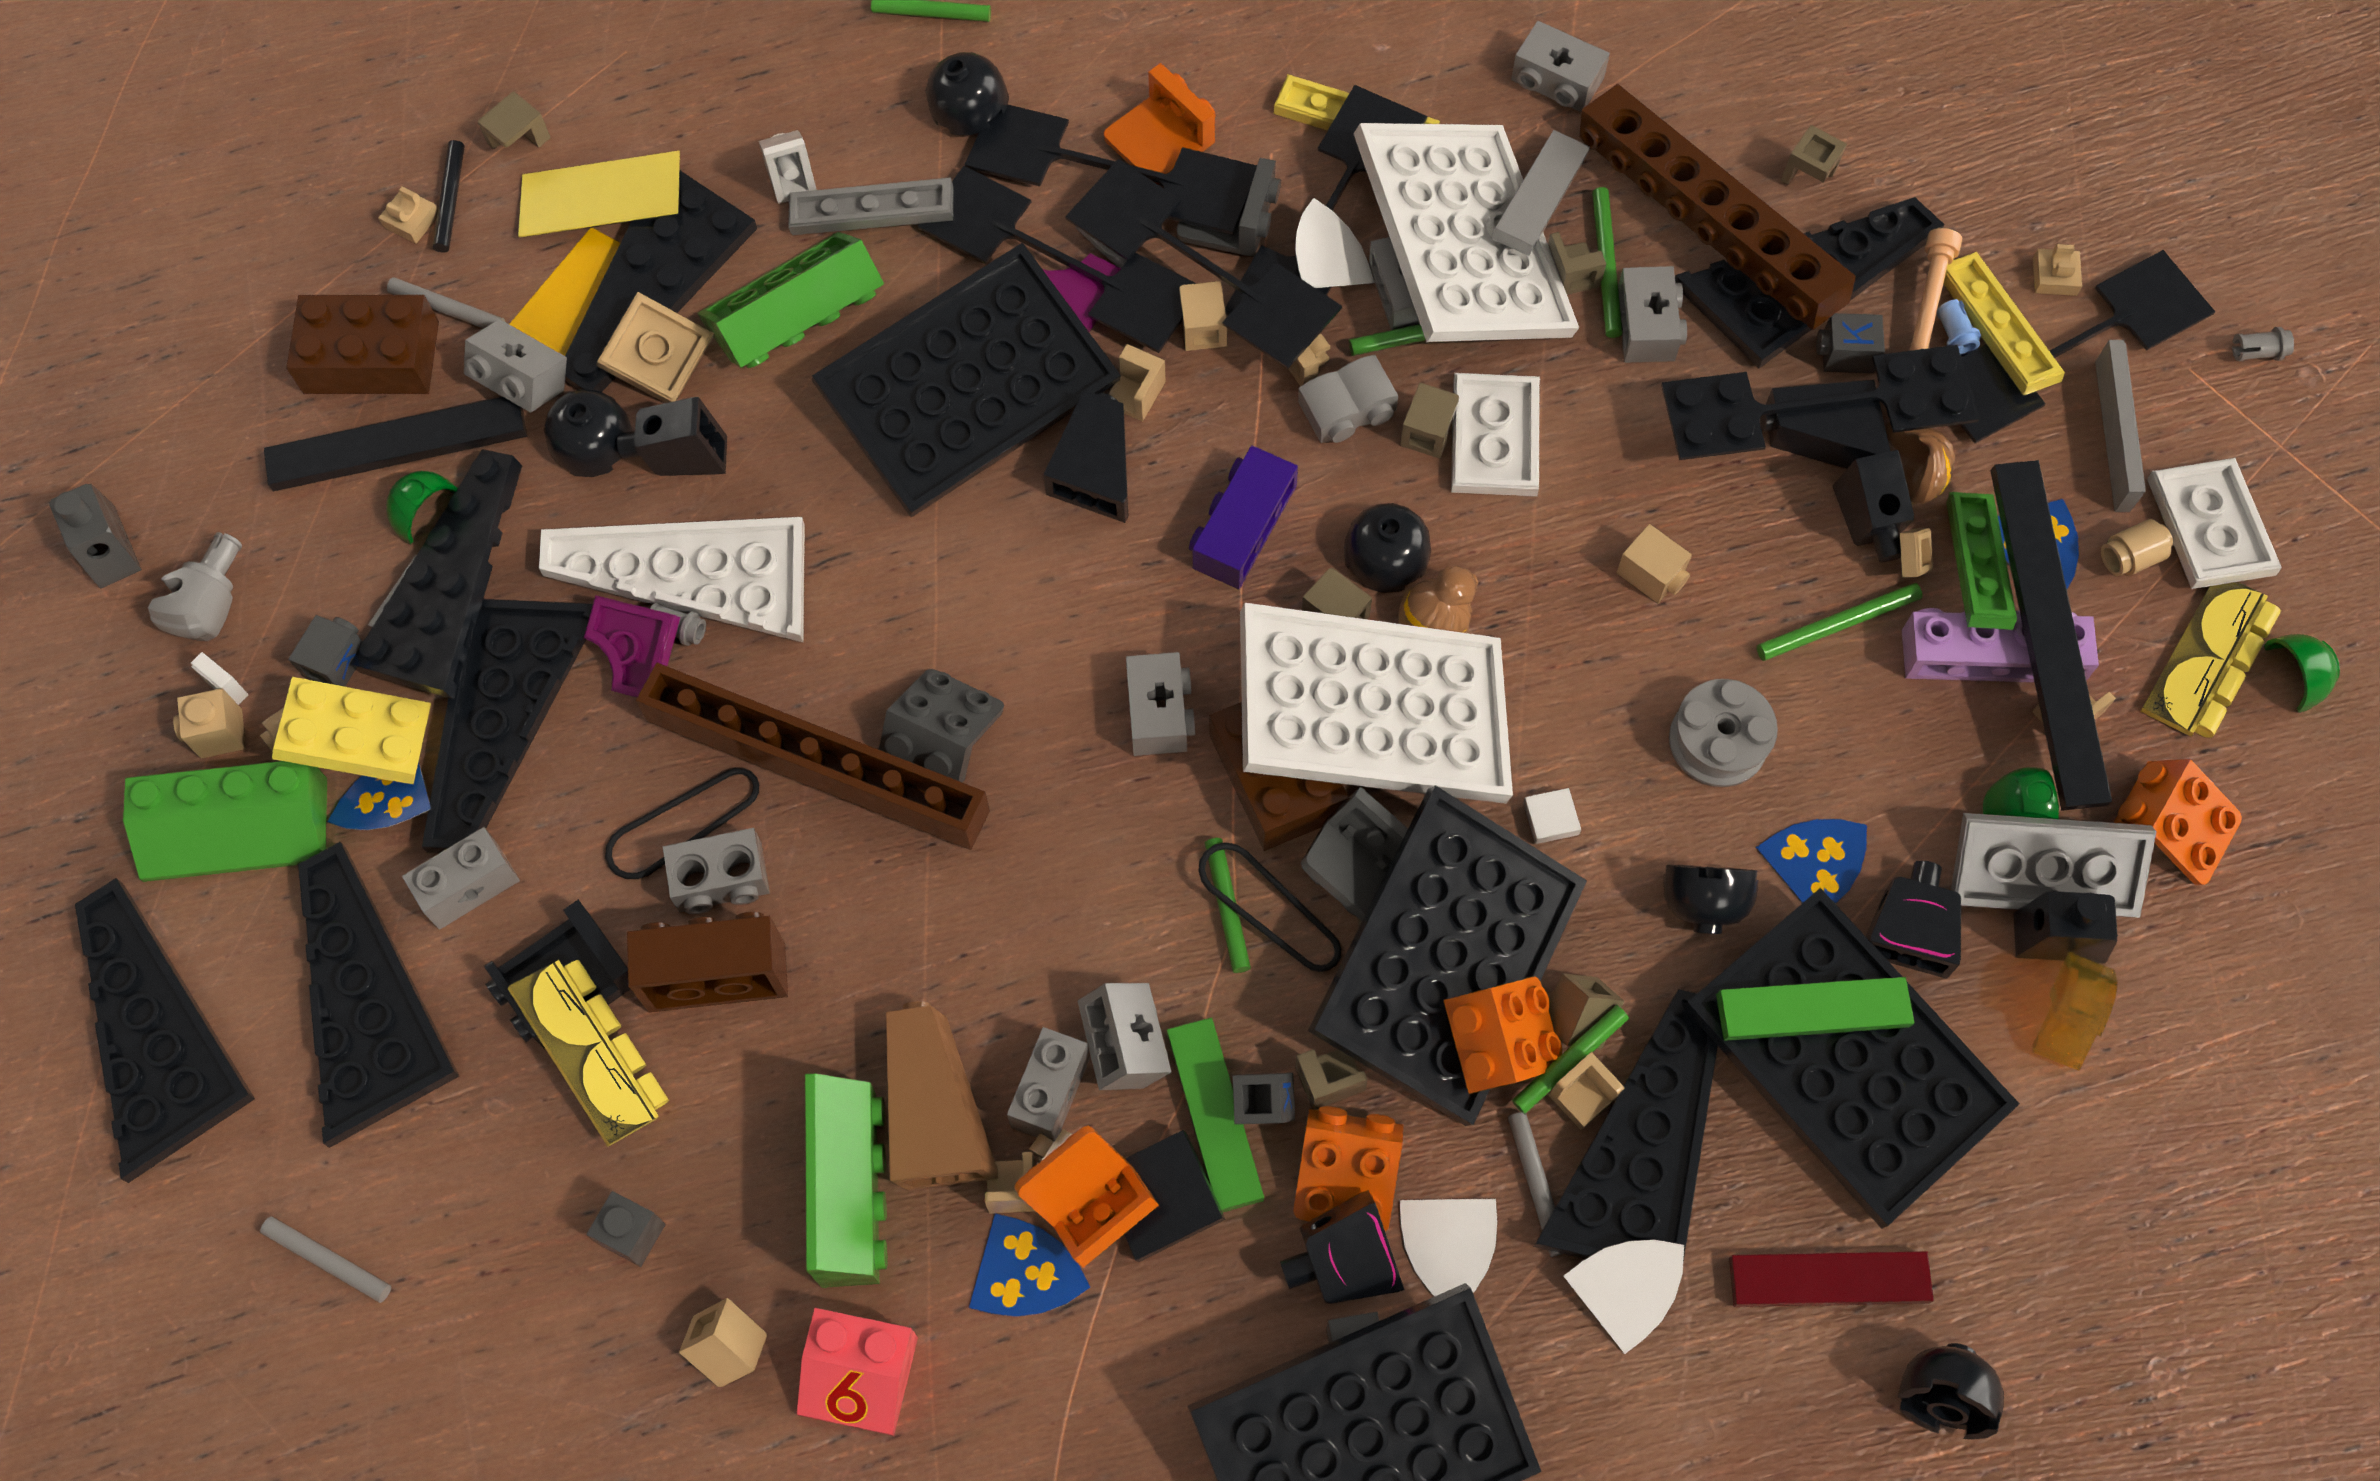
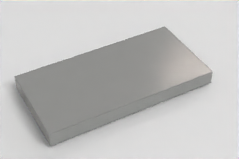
M1963 813L1951 890L1960 894L1961 906L2020 909L2043 893L2050 891L2112 895L2115 898L2116 916L2140 918L2157 831L2152 825Z

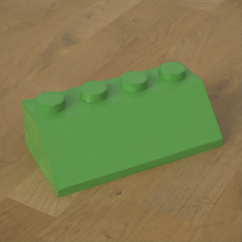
M837 232L699 311L697 314L705 327L714 333L713 338L732 363L740 368L745 365L747 368H752L766 361L769 358L767 352L782 344L783 347H788L802 340L805 337L803 331L815 324L824 326L835 321L841 315L839 310L851 303L854 306L861 305L871 300L876 295L874 290L884 285V282L862 240Z
M279 761L125 778L123 822L139 879L142 882L295 866L326 849L327 777L318 767Z
M816 1073L805 1074L806 1270L821 1288L880 1284L879 1270H886L888 1265L886 1240H879L878 1222L886 1221L887 1217L885 1191L878 1192V1173H885L886 1171L884 1144H877V1126H884L885 1124L883 1097H876L870 1082Z

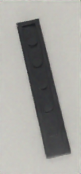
M504 397L265 447L264 455L268 485L274 492L527 437L523 408Z

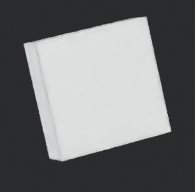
M203 652L191 662V667L214 690L223 688L238 705L249 695L231 675Z
M1569 788L1525 797L1523 804L1535 844L1580 834L1581 827Z

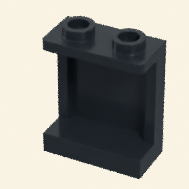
M579 899L563 909L569 919L503 965L498 967L493 961H490L484 966L492 977L490 981L485 983L491 994L501 1006L509 1002L517 1014L510 1019L515 1029L525 1042L534 1038L544 1050L545 1047L510 994L508 990L509 985L558 960L563 967L575 960H580L597 987L593 992L583 997L585 1002L601 994L609 1005L630 990L628 986V967Z

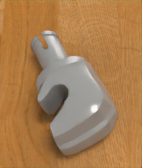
M217 532L200 563L184 562L181 569L164 575L161 580L172 593L153 598L150 602L148 610L154 626L165 633L197 641H209L217 637L226 621L233 599L231 595L233 584L226 578L225 574L238 551L241 550V542L226 533L223 535L221 532Z

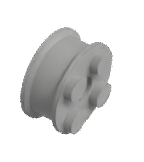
M1710 680L1693 688L1682 701L1671 723L1669 731L1670 749L1677 764L1693 779L1715 787L1735 786L1749 780L1760 770L1776 742L1777 720L1769 702L1753 687L1738 680Z

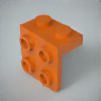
M1159 63L1148 71L1149 97L1106 128L1104 140L1129 165L1167 174L1173 170L1182 147L1203 152L1215 143L1216 115L1211 104L1204 98L1199 99L1189 90L1186 82L1179 74H1172L1162 63Z
M2191 759L2148 761L2145 767L2140 771L2138 779L2126 801L2119 808L2118 815L2113 823L2152 825L2157 831L2154 843L2193 884L2206 885L2236 833L2242 816L2240 811Z
M1536 976L1443 1000L1469 1094L1517 1083L1545 1074L1547 1067L1562 1054V1044L1554 1032L1549 1014V997Z
M1323 1106L1319 1110L1309 1109L1293 1209L1295 1217L1300 1220L1311 1221L1352 1197L1369 1190L1376 1203L1384 1230L1387 1231L1390 1224L1401 1157L1404 1125L1397 1124L1393 1118L1381 1114H1370L1366 1118L1349 1116L1345 1110L1338 1107Z
M1091 1126L1082 1127L1076 1133L1069 1136L1063 1144L1040 1163L1033 1166L1014 1186L1019 1197L1054 1227L1072 1258L1083 1268L1159 1206L1134 1167Z

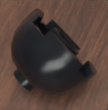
M959 52L947 56L937 63L930 72L925 90L929 110L934 122L937 125L939 123L941 126L948 128L953 135H973L990 128L988 121L996 117L999 111L1004 114L1009 101L1007 87L998 68L989 59L973 52Z
M587 389L569 392L559 398L549 410L544 425L547 447L554 461L568 469L570 474L580 477H596L611 472L613 470L612 465L622 458L617 446L618 435L620 433L633 432L626 412L613 397L601 391Z
M1395 503L1377 504L1363 510L1352 521L1344 541L1346 567H1350L1352 573L1361 580V585L1365 588L1381 593L1405 590L1406 585L1415 582L1419 576L1422 577L1425 574L1430 561V535L1424 521L1408 507Z
M1667 864L1666 873L1663 877L1664 898L1669 909L1679 919L1694 923V932L1722 934L1723 925L1739 923L1749 915L1755 905L1759 880H1756L1757 870Z
M1951 1343L1947 1346L1933 1347L1917 1354L1906 1367L1898 1393V1398L1902 1400L1900 1411L1914 1423L1932 1432L1939 1433L1940 1424L1950 1428L1965 1430L1963 1439L1968 1440L1985 1439L1998 1432L2004 1408V1390L2001 1381L1989 1363L1966 1345Z

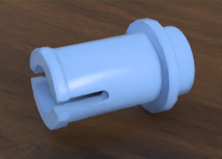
M1954 299L1942 304L1937 309V316L1941 320L1949 338L1947 346L1958 345L1961 356L1978 349L1981 334L1979 329L1972 327L1963 302Z

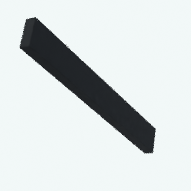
M2039 460L1995 464L1990 472L2061 811L2108 806L2112 803Z

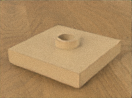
M637 292L598 359L597 367L664 403L677 401L711 342L714 333Z

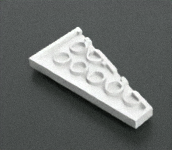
M802 517L541 529L539 570L544 577L650 604L659 603L665 607L685 613L694 611L701 617L799 642L804 640L805 524Z

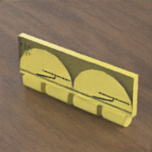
M2240 582L2210 586L2141 712L2191 737L2195 732L2203 737L2212 738L2227 712L2226 707L2231 705L2246 677L2244 672L2250 670L2264 644L2263 638L2269 635L2281 612L2279 607L2266 601L2267 595Z
M558 960L509 985L508 990L602 1139L609 1147L656 1120L659 1116L655 1110L665 1105L669 1099L651 1072L637 1080L633 1077L635 1073L646 1066V1063L628 1035L624 1033L611 1041L608 1038L609 1035L621 1028V1024L601 994L597 995L587 1002L583 999V997L593 992L597 987L580 960H575L564 967Z

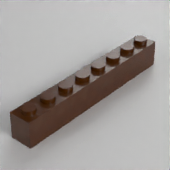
M657 662L636 699L647 722L969 850H972L990 812L986 792Z

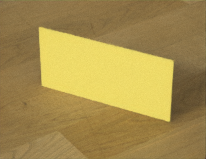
M680 151L522 174L518 237L678 214Z

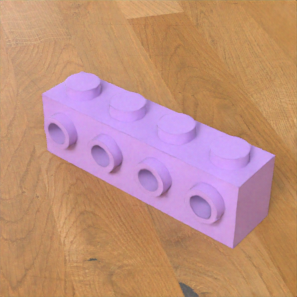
M1925 608L1912 612L1902 629L1905 679L2034 682L2020 611H2016L2017 621L2013 630L1967 627L1965 611L1962 613H1946L1937 608ZM2072 612L2087 681L2099 666L2093 616H2077Z

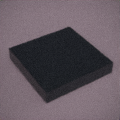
M1182 1130L1125 1158L1134 1167L1159 1204L1158 1207L1124 1234L1135 1261L1141 1262L1226 1220L1186 1131Z

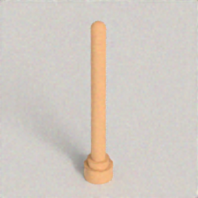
M1937 228L1928 233L1925 252L1928 254L1927 258L1930 261V266L1910 351L1927 349L1929 347L1947 265L1951 264L1953 259L1958 257L1962 243V236L1954 230Z

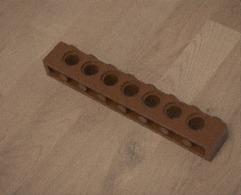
M1616 84L1581 109L1579 137L1584 144L1590 146V149L1596 150L1607 159L1617 172L1624 173L1636 183L1646 196L1653 197L1665 207L1672 218L1683 222L1694 231L1701 242L1712 246L1723 255L1731 267L1741 270L1756 283L1757 287L1764 294L1771 295L1794 319L1801 320L1814 330L1850 303L1856 278L1852 272L1622 86Z

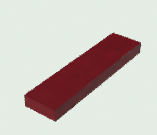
M1928 1251L1732 1255L1729 1257L1734 1307L1930 1304L1934 1301Z

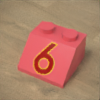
M814 1308L801 1361L797 1415L894 1436L918 1336L909 1327Z

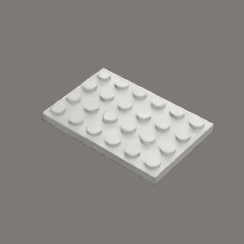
M1360 123L1354 132V137L1426 342L1572 338L1578 331L1579 325L1544 233L1541 234L1529 256L1491 238L1495 227L1523 182L1503 125Z
M1244 603L1240 611L1243 772L1426 794L1428 788L1436 785L1455 798L1504 804L1513 796L1501 638Z

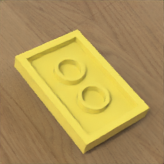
M292 677L273 747L272 759L414 785L431 703Z

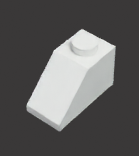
M798 130L776 134L771 138L758 141L778 204L789 201V193L817 190L806 146Z

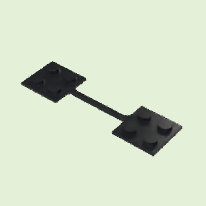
M1354 85L1318 147V151L1342 161L1347 167L1326 207L1333 211L1351 177L1358 172H1367L1354 137V132L1360 123L1425 124L1428 116ZM1261 245L1241 282L1247 286L1255 285L1275 263L1301 278L1296 255L1285 256ZM1323 287L1316 289H1318L1325 295H1328L1332 287ZM1236 289L1225 307V314L1227 316L1242 300V294Z
M1007 105L1004 114L999 111L996 117L988 121L990 128L979 132L964 165L972 170L1041 186L1049 166L1056 160L1065 159L1109 170L1116 161L1060 148L1059 145L1069 124V119ZM1184 147L1181 149L1173 170L1167 174L1129 165L1150 180L1160 183L1165 190L1181 199L1179 206L1167 219L1231 235L1234 234L1245 207L1257 165Z
M1120 159L1111 166L1065 216L1066 220L1127 261L1147 240L1158 238L1238 290L1242 294V300L1222 322L1223 326L1287 369L1290 368L1342 309V305L1278 263H1275L1258 283L1247 286L1163 230V222L1179 206L1181 199Z
M966 166L962 167L952 181L953 221L921 223L918 225V228L925 233L985 264L1003 241L1015 239L1092 278L1104 286V293L1091 309L1088 316L1157 353L1162 350L1183 320L1180 286L1197 284L1136 252L1126 261L1116 275L1106 276L1088 265L1015 229L1017 221L1032 203L1031 199Z
M2162 250L2096 285L2095 289L2113 310V317L2050 350V353L2056 358L2114 326H2123L2129 329L2147 351L2214 315L2216 311L2166 252ZM1987 344L1961 357L1979 421L1960 425L1974 443L1987 438L2045 406L2046 403L2036 391L2023 396Z
M1958 345L1873 355L1872 360L1879 386L1874 391L1765 405L1754 399L1747 372L1668 381L1661 384L1679 460L1765 450L1766 445L1760 426V417L1762 415L1880 401L1886 407L1893 433L1974 423L1979 421V416Z

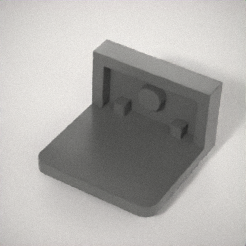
M1259 158L1245 207L1233 235L1179 222L1177 238L1186 243L1255 257L1260 238H1266L1271 223V213H1268L1270 204L1277 203L1280 193L1281 179L1275 178L1276 161Z
M928 669L887 709L878 750L963 782L966 777L973 745L1002 715L1004 703L990 696L987 692L973 688L945 672Z
M1359 787L1327 817L1303 857L1301 866L1316 884L1321 885L1342 903L1350 914L1363 921L1408 828L1362 787Z

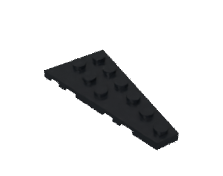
M680 170L678 214L631 221L565 355L567 357L565 382L576 390L587 389L603 392L616 376L597 367V361L637 292L678 313L757 230L755 219Z
M1914 197L1871 211L1868 217L1849 223L1843 220L1831 224L1828 230L1812 235L1810 231L1803 234L1856 276L1851 301L1926 245L1928 233L1931 230L1943 228L1945 224ZM1725 259L1711 263L1708 269L1693 274L1690 271L1675 275V283L1682 284L1683 295L1758 368H1761L1812 330L1801 320L1794 319L1782 304L1771 295L1764 294L1753 280L1741 270L1731 267Z
M484 449L481 450L457 491L451 497L449 504L436 525L429 533L417 556L406 570L404 577L390 600L384 606L374 626L361 643L358 652L350 663L357 671L450 699L455 698L458 685L453 682L458 665L465 664L468 649L463 645L467 631L477 623L493 568L488 562L492 547L499 546L503 534L498 528L501 515L511 506L522 465L514 456Z
M483 599L477 623L468 629L463 645L468 649L465 664L457 666L453 682L458 685L455 698H448L430 798L431 809L428 810L422 848L427 853H441L479 829L487 828L586 641L584 635L593 604Z
M341 842L298 864L302 914L306 918L308 944L305 945L307 962L310 963L312 982L309 985L314 1048L315 1055L319 1060L321 1082L318 1085L319 1102L323 1104L325 1126L322 1127L323 1144L329 1148L459 1077L453 1061L347 848Z
M115 878L77 902L75 909L83 955L88 960L91 983H88L90 998L95 1002L98 1022L95 1023L105 1088L111 1097L114 1121H111L114 1139L118 1140L121 1156V1162L118 1163L120 1178L130 1183L255 1098L125 885Z
M1678 989L1623 1085L1624 1090L1614 1101L1533 1247L1587 1259L1606 1247L1627 1241L1660 1240L1684 1245L1685 1256L1718 1048L1716 1043L1683 1008L1697 993Z

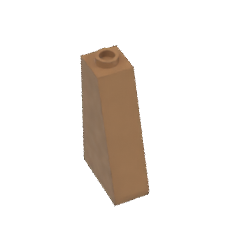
M920 1001L905 1003L902 1005V1010L886 1012L890 1181L906 1190L998 1179V1169L947 1017L932 1007L930 1003Z

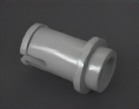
M2274 327L2271 332L2236 334L2233 338L2234 344H2241V346L2232 347L2233 356L2236 361L2272 357L2275 361H2281L2285 356L2291 355L2294 350L2292 332L2284 330L2282 327Z
M654 603L650 609L681 617L675 638L680 639L682 645L689 646L692 643L697 645L701 642L706 631V621L701 619L697 612L692 611L686 614L659 603Z

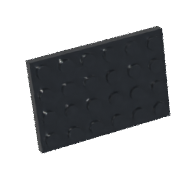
M1022 242L812 375V382L912 518L1072 413L1083 390L1095 394L1103 393L1120 381L1121 375Z
M1435 785L1428 788L1308 1031L1465 1126L1474 1125L1490 1089L1468 1093L1443 1000L1534 976L1541 981L1587 880Z
M1819 888L1690 999L1683 1008L1878 1226L1883 1229L1900 1216L2020 1103L1908 982L1907 986L1915 1024L1907 1028L1724 1041L1716 996L1720 990L1902 977L1830 897Z
M1466 1283L1188 1405L1217 1481H1523L1542 1472L1472 1289Z

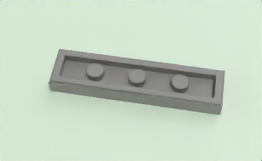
M1553 130L1495 227L1491 238L1529 256L1584 162L1590 146Z
M951 178L789 193L788 228L792 235L953 221V184Z
M2109 340L2095 361L2114 511L2130 512L2146 492L2126 343H2124V340Z

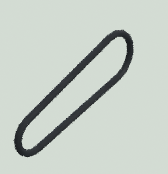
M745 768L727 770L620 828L611 836L606 845L605 859L608 867L615 875L624 879H641L652 874L665 865L664 857L647 869L637 873H627L615 865L612 858V850L616 841L623 834L730 776L737 774L747 776L753 784V791L750 797L687 841L704 838L756 800L760 786L757 777Z
M1225 842L1215 844L1204 852L1199 861L1198 872L1201 882L1209 892L1310 970L1324 972L1331 970L1337 965L1341 958L1339 940L1247 850L1237 844ZM1224 849L1233 850L1241 854L1331 941L1335 950L1332 960L1324 965L1310 962L1214 887L1208 880L1205 872L1206 862L1210 855Z

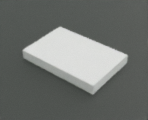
M1469 373L1454 374L1453 393L1459 396V402L1452 423L1451 493L1516 496L1538 495L1540 377Z
M2235 458L2151 472L2147 479L2165 525L2172 535L2173 545L2191 589L2276 576L2282 567Z

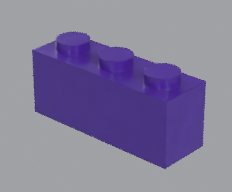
M1253 445L1249 448L1244 459L1238 457L1231 467L1228 476L1230 484L1224 493L1219 491L1210 505L1208 514L1211 517L1205 528L1199 526L1191 538L1189 550L1192 551L1193 569L1240 590L1297 487L1298 465Z

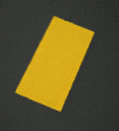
M591 227L509 325L565 356L620 243Z

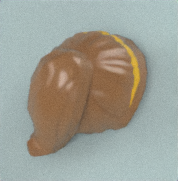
M1889 421L1885 428L1887 438L1895 449L1899 451L1911 504L1930 502L1938 495H1941L1951 482L1956 457L1953 445L1941 432L1933 428L1893 433Z
M1447 566L1445 569L1440 570L1437 578L1424 580L1408 588L1400 604L1398 624L1468 633L1472 612L1471 602L1474 600L1477 585L1479 584L1476 575L1460 566Z

